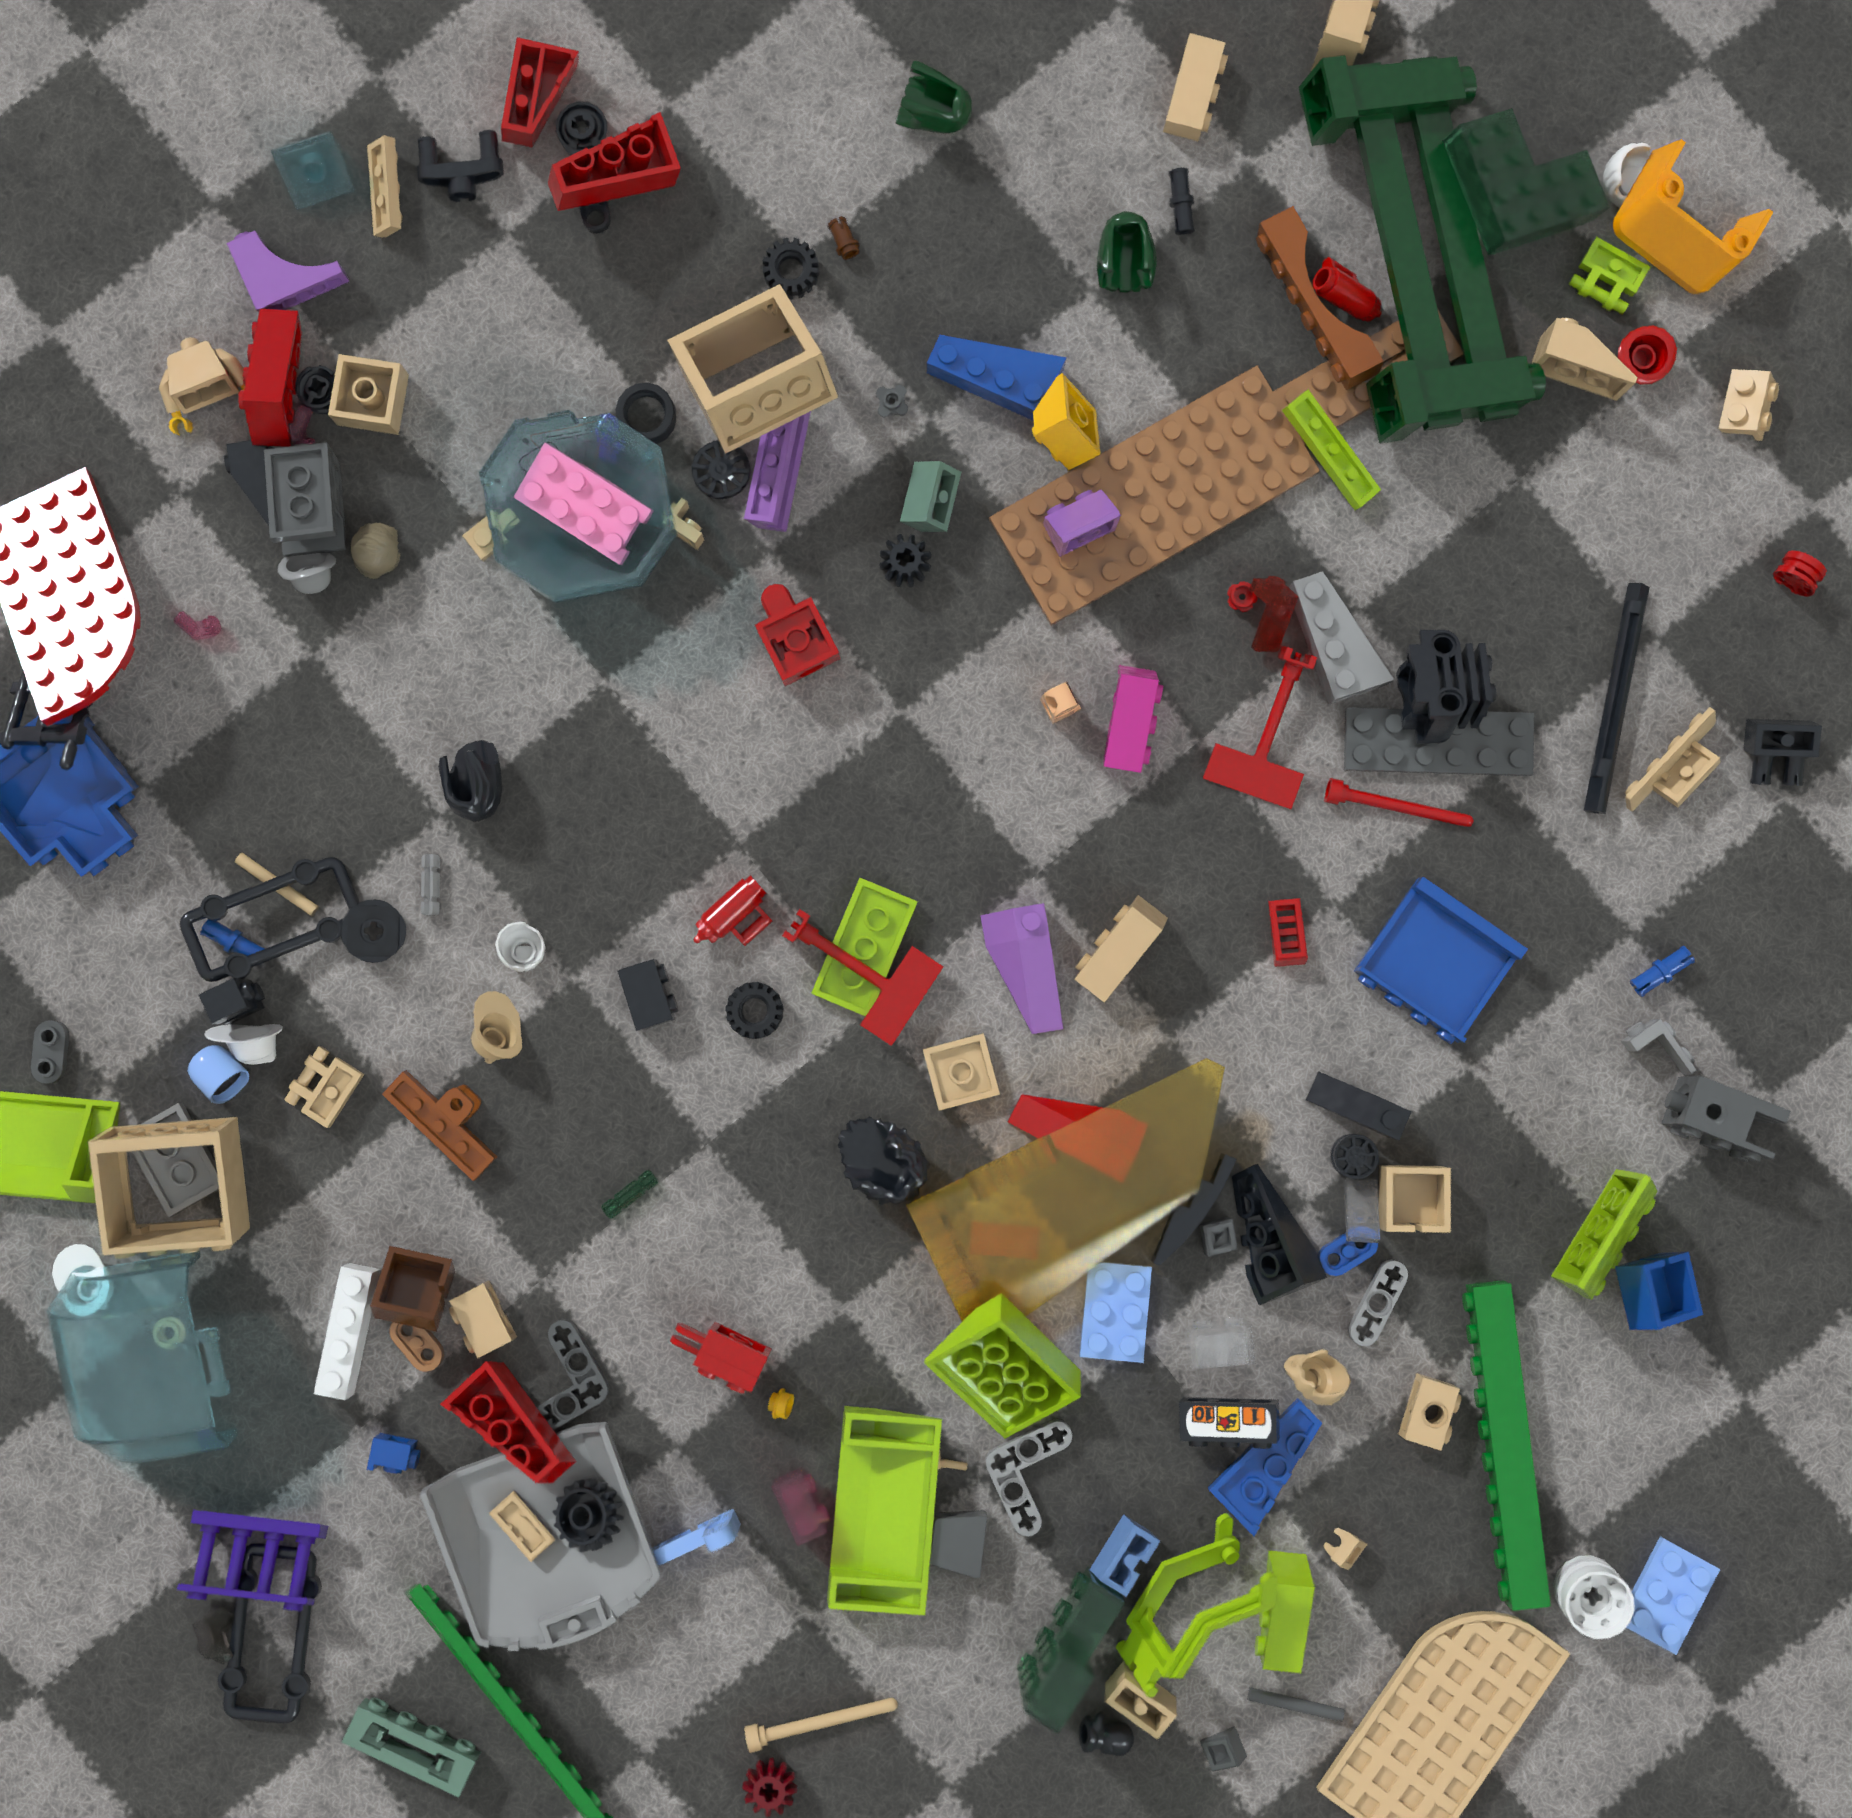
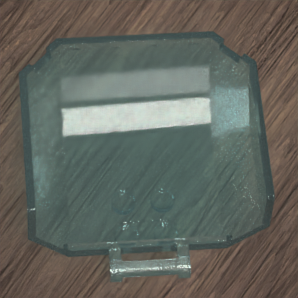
M200 1251L73 1272L46 1310L73 1436L78 1441L113 1460L124 1463H143L227 1449L238 1435L237 1428L217 1431L215 1428L209 1396L220 1397L232 1391L230 1381L225 1379L217 1340L220 1339L218 1327L195 1330L187 1297L189 1267L201 1257ZM197 1343H204L212 1383L206 1384Z

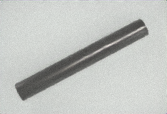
M1249 1688L1248 1701L1340 1722L1344 1719L1343 1708Z

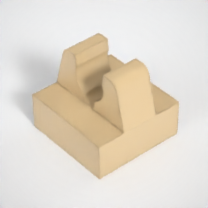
M1336 1528L1333 1532L1340 1536L1341 1545L1333 1547V1545L1326 1542L1324 1548L1330 1555L1331 1560L1340 1567L1350 1570L1367 1544L1357 1536Z

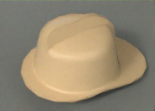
M488 991L480 995L474 1005V1029L471 1043L475 1051L485 1058L487 1064L500 1059H511L517 1056L522 1049L519 1013L511 1000L505 994L497 991Z

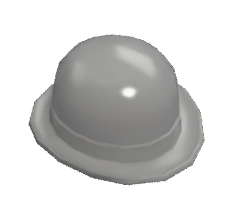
M328 552L283 557L278 565V573L283 579L290 580L297 591L304 594L318 593L326 589L330 584V568L336 564V558Z

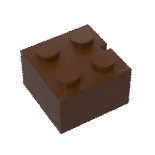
M389 1246L370 1305L374 1318L437 1332L445 1307L444 1298L447 1299L455 1275L453 1260Z

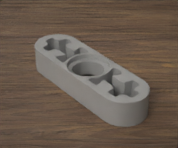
M1386 1260L1379 1265L1348 1327V1334L1356 1344L1370 1346L1377 1341L1408 1280V1271L1402 1263L1396 1260ZM1397 1266L1396 1272L1400 1275L1398 1281L1391 1280L1388 1288L1394 1290L1392 1295L1381 1288H1376L1379 1282L1384 1286L1388 1281V1276L1385 1274L1386 1269L1393 1270ZM1375 1294H1382L1386 1298V1306L1379 1312L1373 1311L1369 1305L1370 1298ZM1364 1311L1373 1317L1380 1318L1377 1324L1373 1320L1370 1321L1368 1330L1371 1331V1335L1369 1337L1363 1336L1362 1339H1358L1359 1332L1356 1331V1327L1358 1325L1364 1326L1368 1320L1367 1317L1362 1316Z

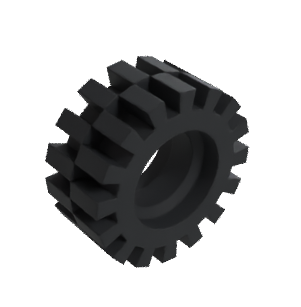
M783 238L784 243L779 244L777 240L773 243L774 248L771 249L769 247L766 251L767 256L763 257V273L766 284L769 285L770 289L780 284L791 300H794L793 296L797 295L799 298H802L804 293L807 291L809 294L812 291V286H816L818 282L819 265L813 248L809 249V244L805 241L801 244L798 238H794L793 242H789L788 238ZM786 259H796L802 264L803 271L796 279H786L779 272L781 263Z
M760 982L745 983L733 990L734 992L728 998L725 1011L727 1012V1021L734 1031L746 1038L760 1039L769 1036L779 1027L783 1018L784 1008L779 994L772 987ZM752 998L761 999L767 1007L765 1018L758 1023L747 1021L743 1015L744 1004Z

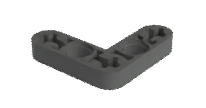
M560 1319L553 1323L548 1330V1339L573 1385L536 1406L544 1416L550 1412L546 1406L551 1405L553 1414L560 1420L555 1423L554 1416L547 1420L553 1430L598 1405L609 1393V1383L578 1327L569 1319ZM560 1325L563 1329L569 1328L571 1330V1333L568 1335L571 1345L576 1341L580 1345L572 1348L566 1355L562 1351V1349L568 1347L563 1338L557 1340L555 1337L559 1332L557 1326ZM574 1353H582L587 1357L588 1363L585 1369L576 1370L571 1366L570 1358ZM592 1381L594 1385L600 1383L602 1385V1389L599 1391L600 1397L597 1398L595 1394L589 1395L583 1400L587 1403L583 1407L580 1396L574 1390L578 1388L579 1393L582 1394L590 1387L588 1382ZM566 1396L575 1401L576 1406L573 1413L564 1414L559 1410L558 1402L560 1398Z

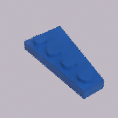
M1298 1398L1279 1416L1280 1439L1277 1444H1272V1448L1258 1449L1253 1448L1252 1443L1208 1487L1209 1491L1253 1536H1255L1260 1528L1259 1525L1266 1513H1269L1275 1503L1274 1500L1279 1491L1290 1478L1296 1463L1302 1458L1322 1425V1422Z

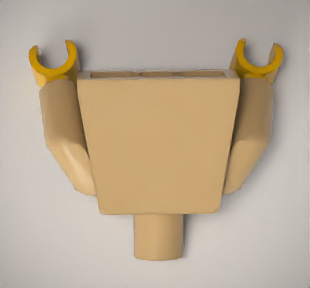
M193 337L182 340L180 344L182 350L168 356V369L165 370L159 385V391L167 413L172 415L169 428L177 435H180L178 424L182 421L187 432L191 433L193 429L192 422L182 417L180 410L185 415L239 393L237 388L239 386L242 390L245 388L243 383L244 368L235 356L221 348L213 349L208 341L199 343Z

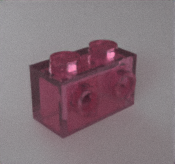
M802 1466L774 1479L771 1487L797 1546L827 1533V1522H830L831 1518L825 1504H819L815 1496V1492L818 1489L811 1473L806 1475Z

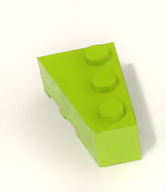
M1268 1550L1266 1573L1272 1572L1277 1578V1601L1275 1608L1259 1614L1261 1636H1256L1255 1655L1260 1656L1263 1670L1301 1673L1315 1590L1307 1555Z

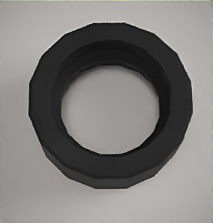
M648 382L634 384L627 388L618 398L615 409L617 422L625 437L634 444L642 446L658 445L665 441L674 431L677 420L676 409L669 394L660 386ZM641 397L655 398L664 408L665 416L662 424L651 432L636 430L628 419L630 406Z

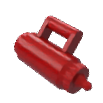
M1330 257L1323 261L1322 268L1313 279V288L1320 297L1355 319L1371 321L1375 317L1381 316V300L1372 290L1358 282L1355 273Z
M751 875L745 880L742 878L702 914L701 919L695 924L698 928V933L693 939L695 943L698 944L703 940H709L711 943H714L731 931L746 946L773 922L759 906L763 902L762 898L767 893ZM756 909L761 916L740 934L735 927Z

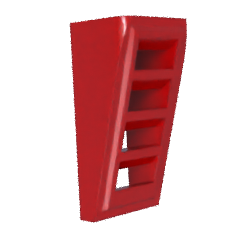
M1300 898L1268 901L1274 966L1306 964L1308 955ZM1294 910V916L1277 917L1276 911ZM1295 923L1296 928L1279 929L1278 924ZM1297 936V941L1280 942V937ZM1298 949L1296 953L1282 954V950Z

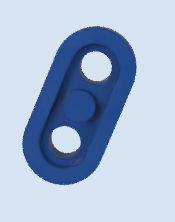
M1357 1226L1324 1245L1320 1249L1318 1257L1325 1273L1332 1276H1340L1367 1260L1377 1251L1378 1239L1372 1230ZM1364 1237L1365 1245L1362 1248H1357L1355 1246L1356 1238ZM1332 1253H1336L1339 1257L1338 1262L1334 1265L1328 1262V1257Z

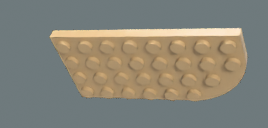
M1494 1611L1468 1612L1453 1616L1436 1624L1416 1641L1316 1788L1320 1793L1355 1818H1459L1571 1653L1527 1621L1506 1613Z

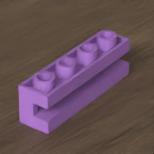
M810 412L760 437L744 516L745 520L757 528L787 531Z

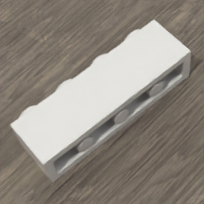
M352 1263L341 1266L314 1394L346 1400L354 1395L372 1313L370 1305L381 1269Z

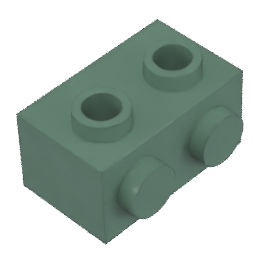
M941 461L914 462L900 522L922 532H947L961 471Z

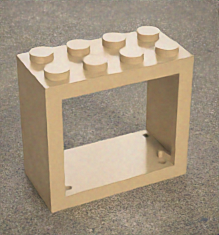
M780 284L668 339L682 374L725 454L838 398L822 352ZM793 335L795 336L804 351L803 353L713 397L704 381L705 379Z
M237 1117L109 1127L88 1141L103 1255H115L116 1259H124L134 1256L135 1253L147 1252L148 1256H159L166 1254L167 1250L178 1249L179 1253L182 1254L193 1253L203 1247H211L212 1251H223L230 1249L250 1229ZM214 1144L223 1218L136 1224L126 1151Z

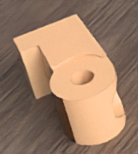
M1068 682L1048 690L1040 698L1052 724L1081 710Z

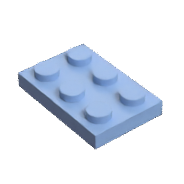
M1088 1260L1080 1357L1144 1362L1151 1266Z
M1660 1536L1631 1592L1634 1597V1613L1630 1624L1626 1628L1677 1655L1720 1569Z

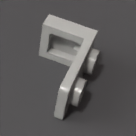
M1652 1019L1646 1024L1642 1021L1638 1022L1626 1031L1628 1036L1621 1040L1627 1051H1639L1657 1038L1683 1075H1693L1697 1072L1693 1065L1695 1062L1693 1056L1686 1048L1679 1046L1674 1039L1676 1037L1674 1029L1666 1021L1662 1022L1661 1019Z

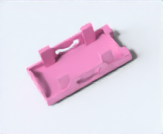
M545 442L514 495L515 499L619 565H623L630 553L625 547L639 523L647 524L654 512L653 509L629 495L622 488Z

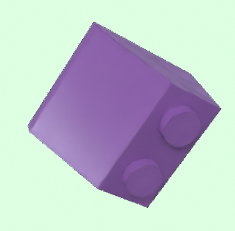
M1102 489L1095 493L1092 490H1087L1075 497L1076 502L1068 506L1061 503L1047 511L1048 515L1044 517L1043 525L1059 557L1116 530L1121 515Z

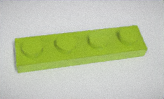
M1309 389L1301 393L1282 409V412L1354 511L1361 508L1381 490Z

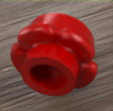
M1241 581L1237 585L1233 584L1227 592L1229 606L1233 610L1239 609L1241 612L1251 610L1253 604L1258 599L1257 591L1250 583ZM1243 594L1245 599L1241 600L1239 595Z

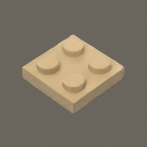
M984 1033L923 1049L939 1111L1000 1095Z

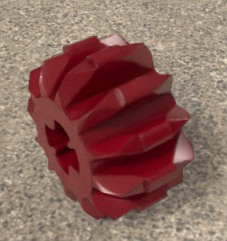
M773 1757L769 1759L768 1767H765V1764L759 1760L756 1762V1770L748 1769L746 1773L748 1780L744 1781L742 1789L748 1792L745 1795V1803L755 1802L753 1807L754 1813H758L761 1808H764L767 1818L771 1816L772 1809H775L781 1815L784 1813V1805L792 1806L794 1802L792 1795L797 1793L798 1788L796 1784L792 1783L795 1780V1773H785L787 1763L782 1762L776 1768L774 1767L775 1759ZM766 1783L773 1784L774 1792H767Z

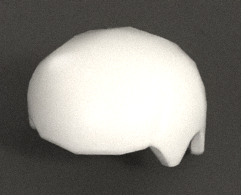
M521 921L507 924L498 933L495 943L500 961L506 967L517 972H528L535 969L542 962L546 950L540 932ZM521 944H529L530 946H519V945H521Z

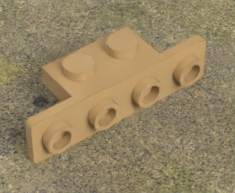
M1709 707L1703 714H1697L1692 719L1689 729L1682 737L1680 735L1675 737L1668 746L1666 754L1661 759L1656 758L1647 768V774L1640 781L1636 780L1628 787L1625 793L1627 809L1634 811L1652 791H1655L1678 808L1720 764V757L1698 743L1716 724V711Z

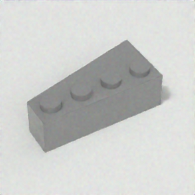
M1323 571L1291 583L1287 589L1310 654L1318 657L1315 668L1328 705L1386 686L1394 680Z

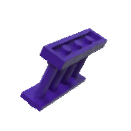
M193 1510L191 1523L201 1525L200 1531L203 1532L193 1585L178 1583L177 1590L188 1591L187 1598L207 1600L208 1594L277 1601L284 1602L283 1609L303 1611L304 1605H314L315 1599L304 1598L302 1593L311 1545L315 1544L316 1538L326 1539L328 1526ZM221 1527L232 1528V1535H235L225 1588L207 1587L206 1583L216 1533L220 1534ZM252 1531L265 1532L264 1539H267L257 1592L238 1590L248 1537H252ZM284 1534L296 1536L295 1542H299L289 1596L270 1594L279 1542L283 1541Z

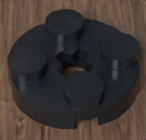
M375 899L365 900L347 911L341 922V940L348 953L359 960L370 963L383 962L396 954L404 944L406 924L397 909L388 902ZM370 922H376V926L382 928V934L376 935V940H370V936L364 933V929L370 927Z

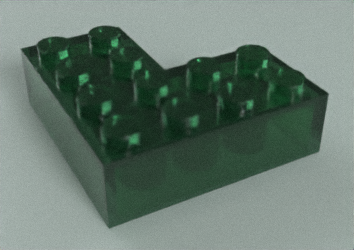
M1512 108L1462 123L1443 140L1488 256L1587 224L1610 208L1588 151H1581L1535 166Z
M1089 1567L1086 1568L1084 1573L1079 1571L1074 1576L1069 1586L1072 1589L1066 1601L1063 1598L1058 1601L1052 1612V1616L1055 1617L1049 1627L1044 1625L1040 1629L1034 1640L1037 1644L1031 1655L1026 1653L1017 1666L1024 1712L1057 1734L1095 1677L1090 1657L1125 1604L1123 1595L1101 1582Z

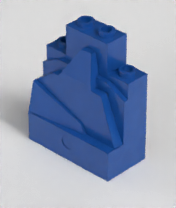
M73 714L53 724L71 723ZM38 716L24 727L36 726ZM89 716L84 721V726L87 728L85 742L81 745L77 744L78 750L74 764L69 770H63L60 767V759L65 744L47 743L44 747L14 745L11 749H4L0 744V832L29 866L38 862L44 866L58 855L55 850L58 849L81 877L89 872L94 877L109 866L106 859L114 853L121 857L134 847L131 841L138 834L114 805L116 804L121 808L134 799L135 796L132 792L139 786L93 730L92 727L95 724Z

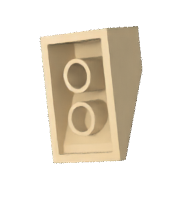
M1556 318L1540 337L1532 363L1536 362L1542 367L1545 377L1616 401L1637 381V377L1588 328L1579 325L1576 320L1571 318Z

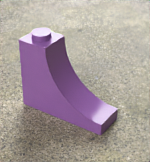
M256 231L240 233L235 236L234 240L227 243L258 312L260 309L287 310L349 282L344 269L338 261L321 266H302L287 262L273 254Z

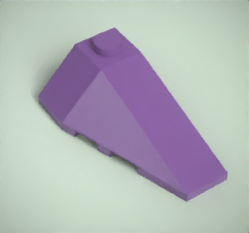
M1044 903L981 915L985 946L1031 1033L1037 1034L1063 1029Z

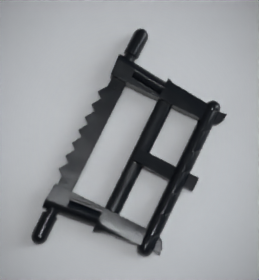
M22 670L20 680L13 682L10 693L15 694L5 729L0 734V744L4 749H11L14 745L44 747L47 743L65 744L60 759V767L63 770H69L74 764L78 750L77 744L81 745L85 742L87 728L84 726V721L90 715L88 708L93 703L74 713L71 723L47 726L38 716L36 726L20 727L28 697L31 693L24 670Z

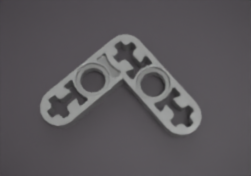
M1052 1420L994 1447L986 1456V1466L1015 1530L1022 1536L1028 1537L1036 1534L1041 1528L1042 1521L1020 1470L1069 1446L1072 1441V1432L1069 1425L1063 1420ZM1058 1427L1060 1431L1065 1429L1067 1433L1063 1435L1064 1441L1058 1443L1056 1439H1052L1046 1442L1050 1449L1044 1451L1042 1441L1037 1434L1043 1432L1045 1439L1053 1434L1052 1428ZM1028 1439L1035 1441L1038 1445V1451L1031 1457L1022 1455L1019 1450L1021 1443ZM1014 1446L1016 1456L1021 1461L1020 1463L1015 1464L1014 1458L1005 1462L1006 1468L1004 1470H1000L998 1466L992 1467L991 1464L995 1462L994 1456L996 1454H1000L1002 1458L1011 1455L1008 1448ZM1012 1482L1020 1484L1023 1489L1022 1495L1015 1500L1007 1498L1004 1494L1005 1487ZM1026 1500L1030 1502L1029 1505H1024L1027 1515L1029 1517H1036L1032 1521L1033 1527L1027 1529L1026 1525L1020 1526L1018 1524L1022 1521L1019 1509L1017 1508L1014 1512L1011 1510V1507L1020 1506Z

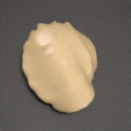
M1321 1349L1313 1353L1294 1355L1289 1357L1284 1364L1286 1374L1292 1378L1296 1389L1303 1394L1305 1399L1312 1400L1317 1405H1332L1338 1402L1341 1397L1345 1396L1351 1383L1350 1375L1345 1366L1330 1356L1328 1350Z

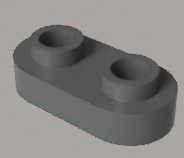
M55 1020L44 1021L37 1026L34 1032L31 1073L41 1083H55L65 1075L69 1031L62 1022ZM48 1031H52L54 1035L51 1042L46 1039ZM45 1062L50 1064V1071L48 1073L43 1071Z

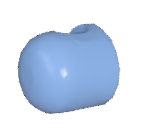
M211 1045L200 1050L191 1059L188 1066V1073L192 1082L215 1104H223L232 1099L249 1081L248 1071L226 1048L219 1045ZM241 1072L239 1078L228 1089L219 1095H213L227 1079Z

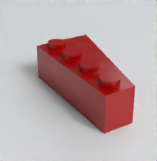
M661 112L652 115L649 120L641 124L636 123L628 127L627 131L615 137L609 136L601 140L600 144L590 149L585 148L552 164L548 185L557 211L675 186L681 167Z
M260 309L258 321H253L252 338L254 341L253 344L248 345L247 349L249 367H244L243 369L245 388L239 391V408L245 411L252 445L291 447L292 436L289 433L288 423H293L294 420L292 395H296V369H299L302 342L299 313L294 310Z
M486 1361L440 1404L448 1411H452L457 1415L460 1421L468 1428H472L480 1434L484 1441L492 1448H497L506 1456L508 1461L536 1484L554 1483L576 1462L504 1362Z

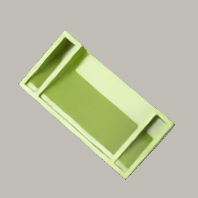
M0 1091V1195L96 1203L88 1141L109 1127L118 1126L120 1102Z
M844 1406L827 1593L828 1609L925 1615L942 1427L941 1418L877 1408Z

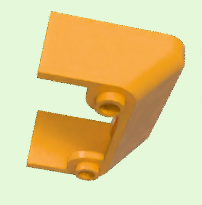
M1680 139L1652 151L1613 220V230L1621 241L1687 292L1700 294L1714 287L1751 253L1773 211L1766 209L1740 218L1735 227L1727 231L1723 239L1720 240L1677 206L1684 194V184L1682 179L1671 168L1686 144L1685 141Z

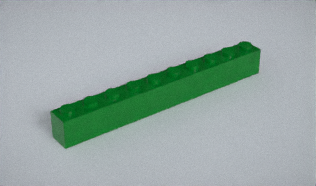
M1504 1280L1466 1284L1467 1293L1462 1294V1301L1465 1312L1470 1314L1471 1322L1470 1325L1466 1326V1334L1469 1344H1473L1475 1356L1470 1357V1366L1473 1376H1477L1478 1388L1474 1389V1399L1477 1408H1481L1482 1420L1478 1421V1432L1481 1440H1485L1486 1452L1482 1453V1464L1484 1471L1489 1472L1490 1485H1486V1496L1488 1503L1493 1504L1494 1517H1490V1529L1493 1537L1497 1536L1498 1549H1494L1493 1554L1496 1568L1501 1569L1502 1581L1497 1583L1499 1598L1501 1601H1505V1604L1512 1611L1551 1607L1511 1283Z

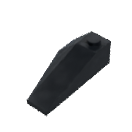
M1255 1164L1233 1175L1232 1181L1237 1214L1245 1218L1246 1235H1241L1242 1246H1249L1251 1264L1245 1265L1246 1276L1258 1305H1263L1326 1279L1327 1276L1314 1246L1260 1166Z

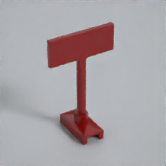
M1281 646L1277 658L1285 662L1281 673L1283 679L1255 754L1249 755L1215 743L1203 779L1292 809L1304 774L1267 761V756L1295 681H1299L1303 668H1314L1318 657L1305 654L1303 661L1300 662L1302 654L1295 652L1292 659L1290 657L1293 649Z
M799 909L796 916L804 921L801 925L793 921L791 927L797 930L796 933L792 935L785 930L782 937L792 943L799 939L808 946L814 945L878 987L881 993L860 1026L892 1046L944 966L911 946L892 977L887 979L818 933L820 930L808 923L810 915Z

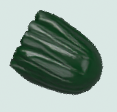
M913 61L910 71L921 76H914L908 79L909 83L906 85L904 92L906 96L902 97L898 116L896 117V124L909 129L944 134L954 133L963 129L972 116V99L968 91L939 71L921 62Z
M1124 211L1113 215L1106 222L1098 249L1097 274L1100 288H1105L1111 292H1115L1118 289L1120 293H1129L1131 290L1139 292L1142 287L1145 289L1151 288L1155 276L1157 257L1147 221L1141 215L1134 212Z

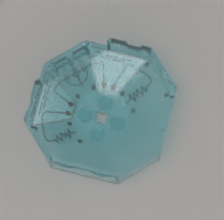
M564 410L548 413V417L529 420L527 417L515 420L479 471L486 500L485 508L489 529L493 538L495 561L504 570L553 603L642 587L678 535L662 448L610 413L577 419L572 411ZM544 442L549 443L572 459L589 467L654 510L647 524L639 523L625 547L630 553L623 565L617 564L514 498L516 491Z

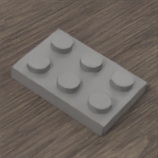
M182 1102L175 1104L142 1124L191 1121L192 1119ZM206 1145L132 1151L168 1217H173L219 1190L216 1162Z

